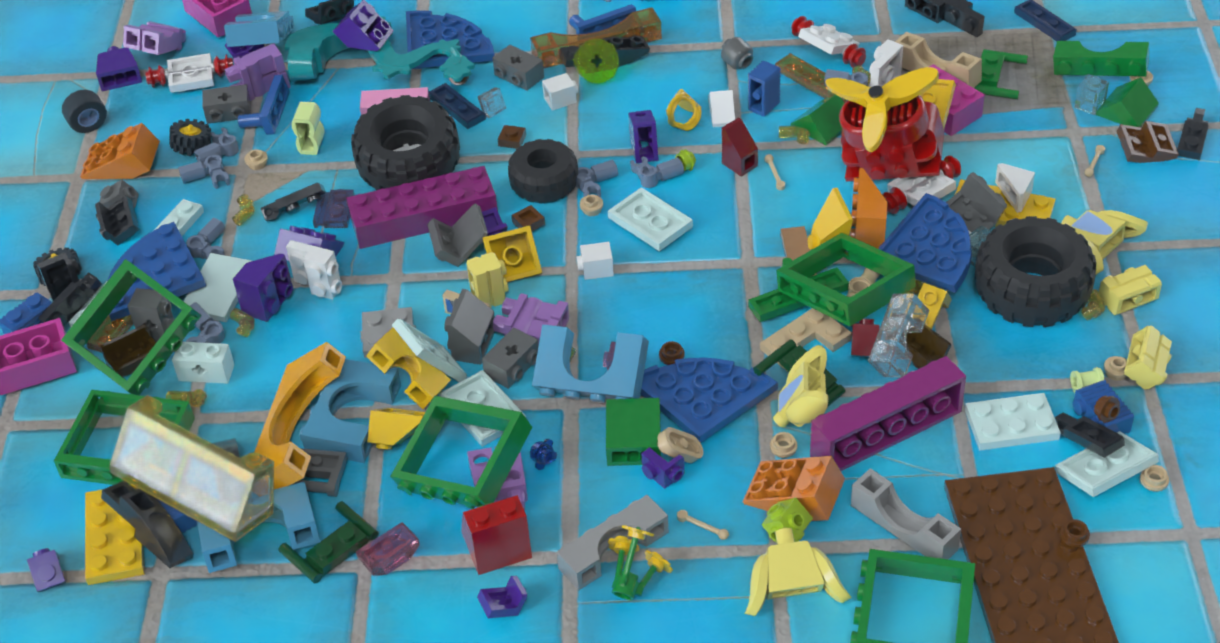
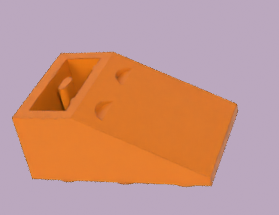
M143 123L134 127L130 126L124 132L118 135L113 134L107 140L101 143L97 142L89 148V154L83 164L80 177L82 179H133L150 171L160 141Z
M860 168L859 178H854L853 192H858V194H853L851 215L853 218L852 226L856 227V229L851 228L850 236L875 248H879L885 241L887 201L864 168Z
M832 456L760 461L742 502L744 505L768 511L779 501L797 498L813 517L811 521L829 520L845 478Z

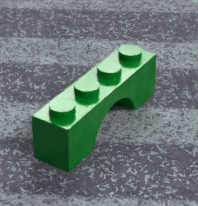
M1057 41L1053 55L1054 75L1146 77L1149 65V42H1125L1115 50L1095 52L1084 48L1080 41Z

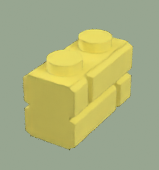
M493 252L481 255L480 258L475 257L467 260L471 293L479 300L489 303L490 306L503 304L506 298L505 292L509 291L507 281L503 277L507 273L503 260H498Z
M1146 265L1137 268L1131 267L1125 270L1124 273L1114 277L1112 275L1105 277L1100 283L1098 297L1115 316L1159 299L1162 283Z
M1152 325L1146 326L1133 334L1124 374L1131 380H1136V383L1144 390L1150 389L1155 385H1161L1168 375L1165 371L1172 357L1170 354L1172 341L1166 336L1160 335V332Z

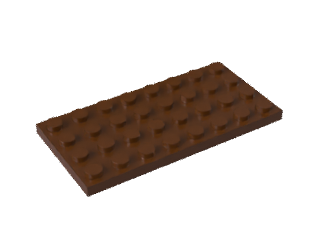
M1054 467L945 480L944 489L955 525L961 528L960 541L967 562L975 563L974 586L992 643H1119L1084 547H1071L1060 538L1061 527L1067 521L1072 520L1073 517Z

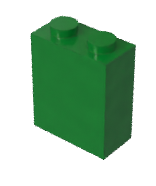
M660 398L606 399L607 466L642 465L641 453L649 447L661 456V451L658 447V434L661 433Z

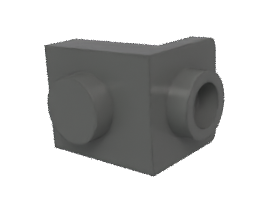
M121 179L111 186H106L101 191L99 202L106 208H109L126 195L132 200L135 208L138 192Z

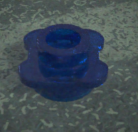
M552 440L538 441L531 447L530 458L536 462V469L542 470L546 464L556 460L557 453L553 450Z

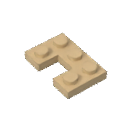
M812 308L760 342V350L769 356L790 339L796 343L797 347L799 345L803 347L816 339L834 352L852 340V332L835 319Z

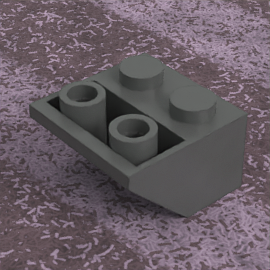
M462 289L458 299L454 300L452 313L445 320L444 329L448 332L447 347L451 350V356L455 361L481 365L482 358L486 355L495 333L493 330L495 315L491 308L467 289Z

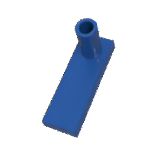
M630 4L585 21L579 15H573L569 19V24L576 30L578 44L584 46L637 27L636 7Z
M274 75L261 113L238 116L240 128L263 126L266 135L275 134L290 93L283 75Z

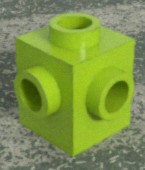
M797 498L779 501L768 510V516L761 525L768 532L769 537L776 543V530L792 528L794 542H798L804 536V530L813 517Z

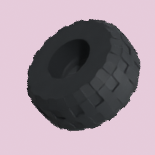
M553 139L529 141L524 143L523 146L518 147L508 161V176L512 190L529 202H555L566 197L576 186L578 175L577 159L574 152L562 142L553 141Z

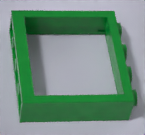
M844 233L836 235L776 270L779 292L849 327L916 287L915 267L913 264ZM843 257L885 276L852 297H847L809 278Z
M125 259L61 341L131 394L140 395L145 388L148 389L150 381L154 376L163 370L171 354L181 347L182 340L189 331L195 328L194 325L202 315ZM139 278L182 311L129 379L126 380L84 348V346Z
M91 390L54 459L60 477L115 485L125 480L129 484L140 483L141 487L149 490V486L168 477L195 420L190 402ZM102 413L174 422L154 465L80 455Z
M434 396L390 477L398 485L397 488L405 491L408 495L415 493L429 500L437 498L451 505L456 503L463 504L470 509L494 503L532 429V425L523 413L519 411ZM445 420L504 431L475 487L417 475Z
M869 549L868 560H862L860 577H865V583H859L857 600L862 601L861 607H855L853 624L859 625L858 632L852 631L850 643H893L866 639L876 572L959 583L960 593L955 643H968L975 563Z

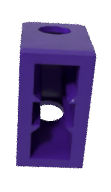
M116 46L108 48L107 52L98 54L96 75L102 92L142 83L137 62L129 48L119 49Z
M643 110L628 113L630 141L635 162L642 163L641 157L643 156L648 159V162L659 161L656 121L652 111ZM641 142H647L648 146L642 147Z

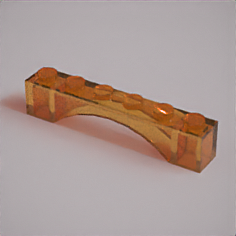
M653 7L632 12L620 23L598 32L578 35L550 32L530 37L532 55L543 60L544 69L563 64L559 56L560 47L600 46L602 38L614 36H643L646 42L662 39L661 20Z

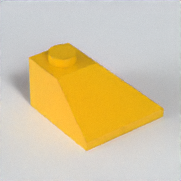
M838 188L832 189L813 224L811 235L808 236L807 240L810 250L840 233L850 235L853 218Z
M530 226L482 238L486 254L493 252L498 260H503L507 272L503 277L507 282L542 273Z
M388 407L370 410L367 442L376 443V448L392 449V445L400 444L414 434L425 412Z

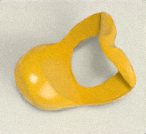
M680 89L675 94V97L670 101L666 109L668 124L672 127L689 131L700 121L701 106L683 89ZM677 105L684 110L693 112L692 117L685 124L674 120V112Z

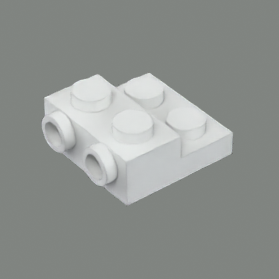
M887 39L881 46L876 48L874 52L875 61L871 64L869 70L871 73L869 87L876 85L882 87L895 77L901 76L903 45Z
M291 240L287 244L286 249L294 281L303 285H309L313 295L333 300L342 289V281L340 280L334 251Z

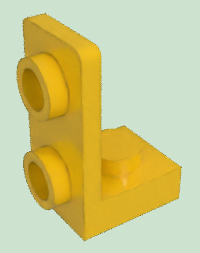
M923 283L904 329H906L910 318L914 317L932 329L941 308L945 307L948 309L952 299L949 293Z

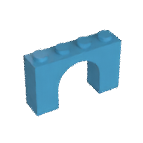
M289 11L240 14L235 17L236 22H228L224 25L227 47L280 43L292 32L291 29H294L293 16H290Z
M542 324L532 386L540 391L539 394L554 397L555 393L564 394V397L579 400L580 396L590 397L589 400L601 403H604L605 399L640 398L649 341L643 335L617 333L613 362L609 370L596 380L580 381L574 378L570 369V355L574 333L568 327Z
M345 359L340 376L320 391V398L316 406L314 405L311 408L310 417L306 425H303L300 430V440L303 442L304 449L346 452L347 460L365 463L374 443L367 442L369 426L342 421L334 417V415L343 405L355 400H370L393 405L401 388L398 368L393 367L384 374L375 364Z
M305 481L249 496L250 500L225 506L219 504L195 511L202 553L208 572L212 573L237 566L234 541L242 531L255 524L274 522L286 527L293 550L320 543Z

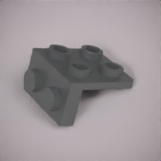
M974 172L968 175L960 191L946 202L949 208L956 214H960L968 230L977 236L976 242L997 224L1007 208L1004 198L1000 194L995 193L987 185L985 179Z
M473 204L452 227L434 218L427 224L435 256L439 260L447 261L457 267L469 258L479 244L483 243L482 238L487 237L488 234L481 208L477 204Z

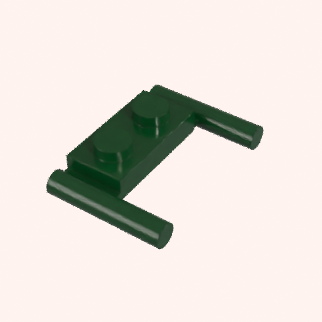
M790 339L753 367V371L756 375L760 376L779 362L781 366L790 372L793 365L807 351L801 345L797 347L796 343ZM825 368L826 394L828 395V406H830L846 391L842 385L836 383L838 379Z
M343 501L338 502L335 509L348 522L307 551L305 559L287 543L281 544L278 549L285 558L314 584L318 583L323 575H326L362 548L369 540H375L379 535V532Z

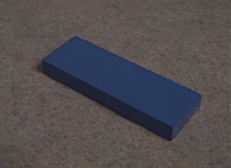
M1027 0L1015 6L1014 13L1055 41H1066L1076 35V28L1033 0Z
M447 83L429 91L430 100L439 103L449 115L467 129L486 120L483 111Z

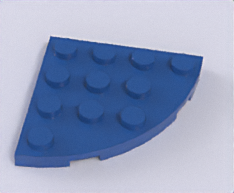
M406 11L408 52L427 44L439 42V40L451 41L458 39L459 46H461V55L467 57L472 63L493 61L492 57L495 56L490 39L486 38L482 34V30L472 22L448 13L441 16L433 15L432 11ZM435 54L412 69L440 67L449 56Z
M925 193L878 248L913 264L916 280L954 293L957 292L965 280L972 259V244L964 220L959 213L956 214L949 208L948 203L928 193Z
M175 222L161 225L158 229L134 243L116 262L108 278L109 280L122 262L127 259L177 297L206 287L205 280ZM138 278L109 314L111 321L130 315L128 304L136 288L154 289Z
M686 358L675 360V364L663 367L655 365L645 369L641 395L644 398H660V411L686 433L695 436L702 443L778 390V382L764 373L760 376L756 375L753 368L748 370L735 366L734 361L717 358Z

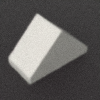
M733 90L710 92L708 94L712 126L724 127L735 120Z
M1003 163L998 164L995 183L1017 213L1021 212L1032 192L1035 172Z

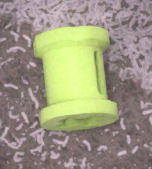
M1098 367L1093 368L1092 371L1081 373L1072 371L1070 375L1071 387L1074 393L1077 389L1104 380V374L1101 368Z

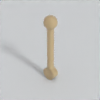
M1096 146V154L1089 168H1086L1084 172L1087 177L1093 176V169L1100 154L1105 152L1104 146Z
M768 154L764 160L766 163H769L776 179V188L784 190L785 182L781 181L773 163V156Z
M685 510L677 512V519L680 522L688 521L717 534L721 540L729 537V532L726 529H717L688 516V512Z

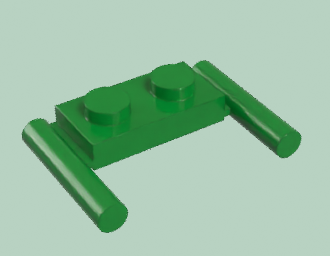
M983 49L981 56L982 81L974 89L984 95L1018 100V90L998 88L997 86L1004 61L1027 64L1028 55Z

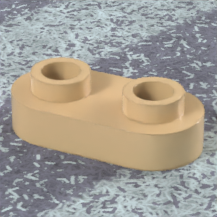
M668 427L658 434V447L662 453L675 458L680 454L684 457V461L688 463H693L703 456L701 443L691 434L672 427Z

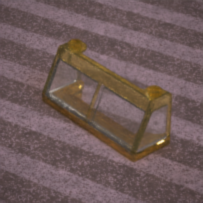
M149 395L127 408L110 461V473L234 542L273 515V460L255 452L241 458L232 455L159 416L158 414L162 411V403Z

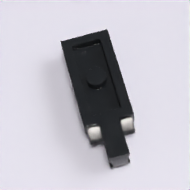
M1196 108L1194 117H1187V120H1185L1177 149L1178 156L1200 160L1209 127V121L1203 120L1205 109Z
M317 182L261 207V211L266 221L279 219L280 214L285 210L289 213L299 209V204L306 201L313 203L322 199L321 195L325 194L326 191L324 186Z
M88 272L82 280L76 283L71 282L38 319L44 323L60 318L64 327L90 300L102 283L97 277Z
M1063 412L1055 417L1058 428L1064 437L1104 458L1125 446L1122 435L1085 416L1076 419Z

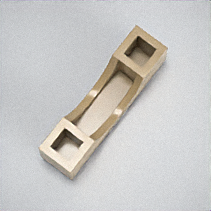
M906 32L895 41L903 45L902 68L913 71L934 64L973 88L982 81L981 58L962 52L953 61L943 60L930 50L925 38Z

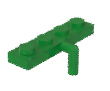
M784 258L782 260V266L791 262L792 259ZM837 267L809 277L839 293L847 291L849 288V281ZM778 289L748 299V307L760 323L806 306L779 292Z

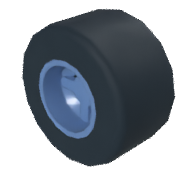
M77 90L71 93L62 104V114L74 131L79 133H89L98 129L107 117L105 105L99 96L91 90Z

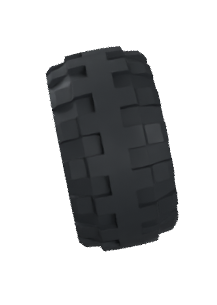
M400 95L398 98L390 97L382 100L383 102L377 105H372L367 109V113L362 114L358 119L351 138L353 157L361 178L369 186L375 188L376 191L452 173L458 164L460 143L455 121L436 101L430 102L428 98L422 96ZM404 144H408L409 146L415 144L421 145L411 150L393 151L395 149L403 147Z
M1026 216L1025 219L1015 218L1008 220L1005 225L1000 224L987 235L985 242L981 243L975 268L976 289L982 301L988 305V308L994 314L999 313L1006 321L1021 323L1023 326L1034 327V325H1043V327L1054 326L1056 322L1064 323L1071 319L1088 303L1095 282L1096 259L1086 238L1082 234H1077L1075 228L1068 224H1061L1051 218H1037V216ZM1027 273H1035V274H1039V275H1042V276L1031 275V274H1027Z

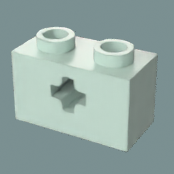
M182 342L181 347L175 351L172 358L178 381L228 384L235 365L229 344Z

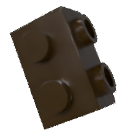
M915 317L910 318L905 330L889 333L886 343L892 346L896 353L907 357L918 369L928 365L931 361L947 356L951 348L949 341Z
M143 324L102 344L100 349L106 364L122 377H126L136 370L154 347L156 341L152 338L148 326Z

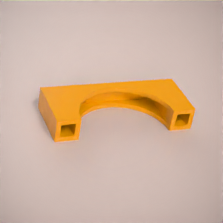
M328 342L286 366L245 475L247 489L255 495L289 486L305 476L311 456L292 443L290 438L297 421L313 398L327 384L340 376L346 356Z

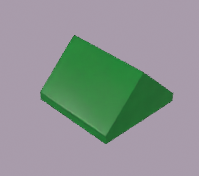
M1142 77L1116 87L1096 111V115L1119 124L1141 128L1156 110L1159 102Z
M834 94L819 101L791 122V127L826 146L842 133L839 114L845 103L841 97Z

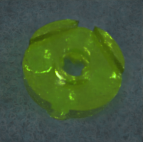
M603 39L587 40L580 46L574 56V66L577 73L590 83L606 82L614 77L619 65V57L614 45ZM595 55L602 59V63L597 68L595 64L591 63V59H594Z

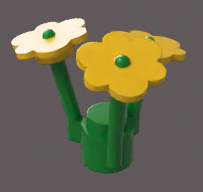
M622 525V528L629 530L627 536L632 537V539H628L625 536H616L615 539H608L609 548L619 554L615 579L612 584V593L617 597L632 601L635 595H642L644 587L655 571L662 572L664 570L671 573L673 569L670 567L671 564L660 554L646 550L645 558L650 569L639 583L637 581L638 576L630 572L634 554L640 549L637 543L639 539L644 540L645 535L654 537V534L643 531L640 527L632 528ZM625 555H627V559H626L625 566H624V570H623L624 558H625Z

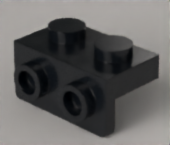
M328 0L321 2L317 6L306 8L305 17L317 24H325L343 19L354 8V0Z
M126 195L109 208H106L100 202L95 204L96 218L100 224L99 231L106 240L110 239L118 246L140 230L132 200Z
M65 252L37 264L52 302L71 282L76 283L82 280V278L78 279L77 276L80 273L75 259L70 260Z

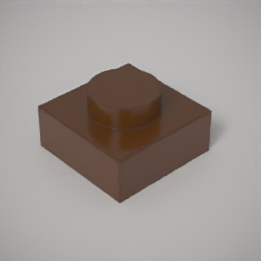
M504 125L497 139L498 146L515 149L522 146L526 137V128Z
M532 205L511 215L512 222L518 228L530 226L531 231H534L545 225V217Z

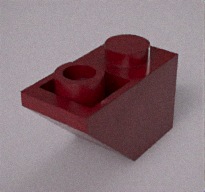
M738 117L722 127V164L742 177L758 166V147L744 122Z
M863 318L858 323L853 324L851 355L878 357L880 325L874 324V319Z

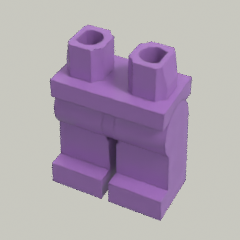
M152 21L147 22V25L142 24L140 27L133 25L124 26L123 47L142 50L143 52L155 55L173 50H181L182 43L186 40V31L182 28Z
M274 43L246 54L241 59L240 57L234 58L235 65L224 69L230 83L237 80L240 81L231 86L247 84L251 101L255 97L263 96L269 91L274 75H283L288 88H291L282 54Z
M520 293L517 300L505 298L502 305V314L509 316L496 315L493 320V330L506 335L514 327L538 339L539 344L542 324L566 327L569 321L568 302L558 301L557 305L543 302L535 297L528 298V295Z
M491 447L467 452L474 487L488 463L474 464V461L479 457L490 459L492 455ZM519 453L494 502L518 495L525 510V501H528L521 453Z

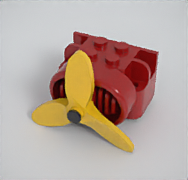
M925 67L895 77L882 87L878 85L868 87L843 78L826 79L825 83L829 91L848 100L841 108L839 114L842 128V160L847 165L846 181H854V178H859L860 168H864L871 180L940 175L944 141L941 117L938 107L934 103L924 101L920 96L937 82L939 78L937 69Z

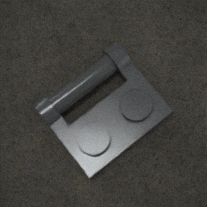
M300 448L311 456L304 477L329 479V481L299 480L293 484L305 481L307 492L327 493V496L337 497L339 484L347 462L346 452Z

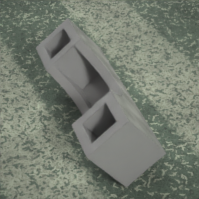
M871 468L852 484L851 506L922 555L949 559L958 551L961 535L960 527L939 513L932 518L922 517L914 513L900 500L893 483Z
M648 495L633 501L627 508L609 516L606 521L595 528L587 530L581 537L563 545L556 552L558 569L578 591L602 576L600 559L604 552L609 549V538L615 539L616 536H625L628 539H632V537L627 536L629 530L622 528V525L632 528L640 527L643 531L653 533L654 537L645 535L644 540H638V544L646 547L669 533L668 515Z

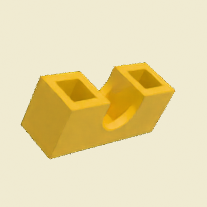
M394 327L379 339L366 355L384 374L393 367H400L406 370L411 377V384L404 392L422 409L432 401L434 396H438L451 381L444 372L417 357Z

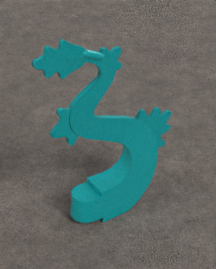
M339 23L310 26L289 35L284 49L289 50L287 60L288 73L292 82L316 79L318 73L324 71L326 62L330 57L340 51L349 49L333 33V30ZM389 39L385 41L378 51L366 50L376 62V65L372 66L373 72H382L384 79H390L398 74L409 75L412 68L420 65L435 54L449 56L446 62L440 66V71L444 72V78H452L454 82H460L463 77L470 76V69L475 68L474 63L469 61L464 55H461V46H459L458 39L451 41L439 40V42L427 44L406 54L395 53Z

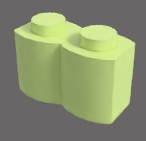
M300 102L292 121V130L297 136L296 147L300 154L317 155L324 137L325 130L320 121L321 111L316 102Z

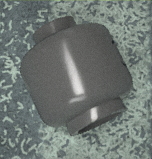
M741 37L727 39L723 43L721 58L733 69H745L753 61V49Z

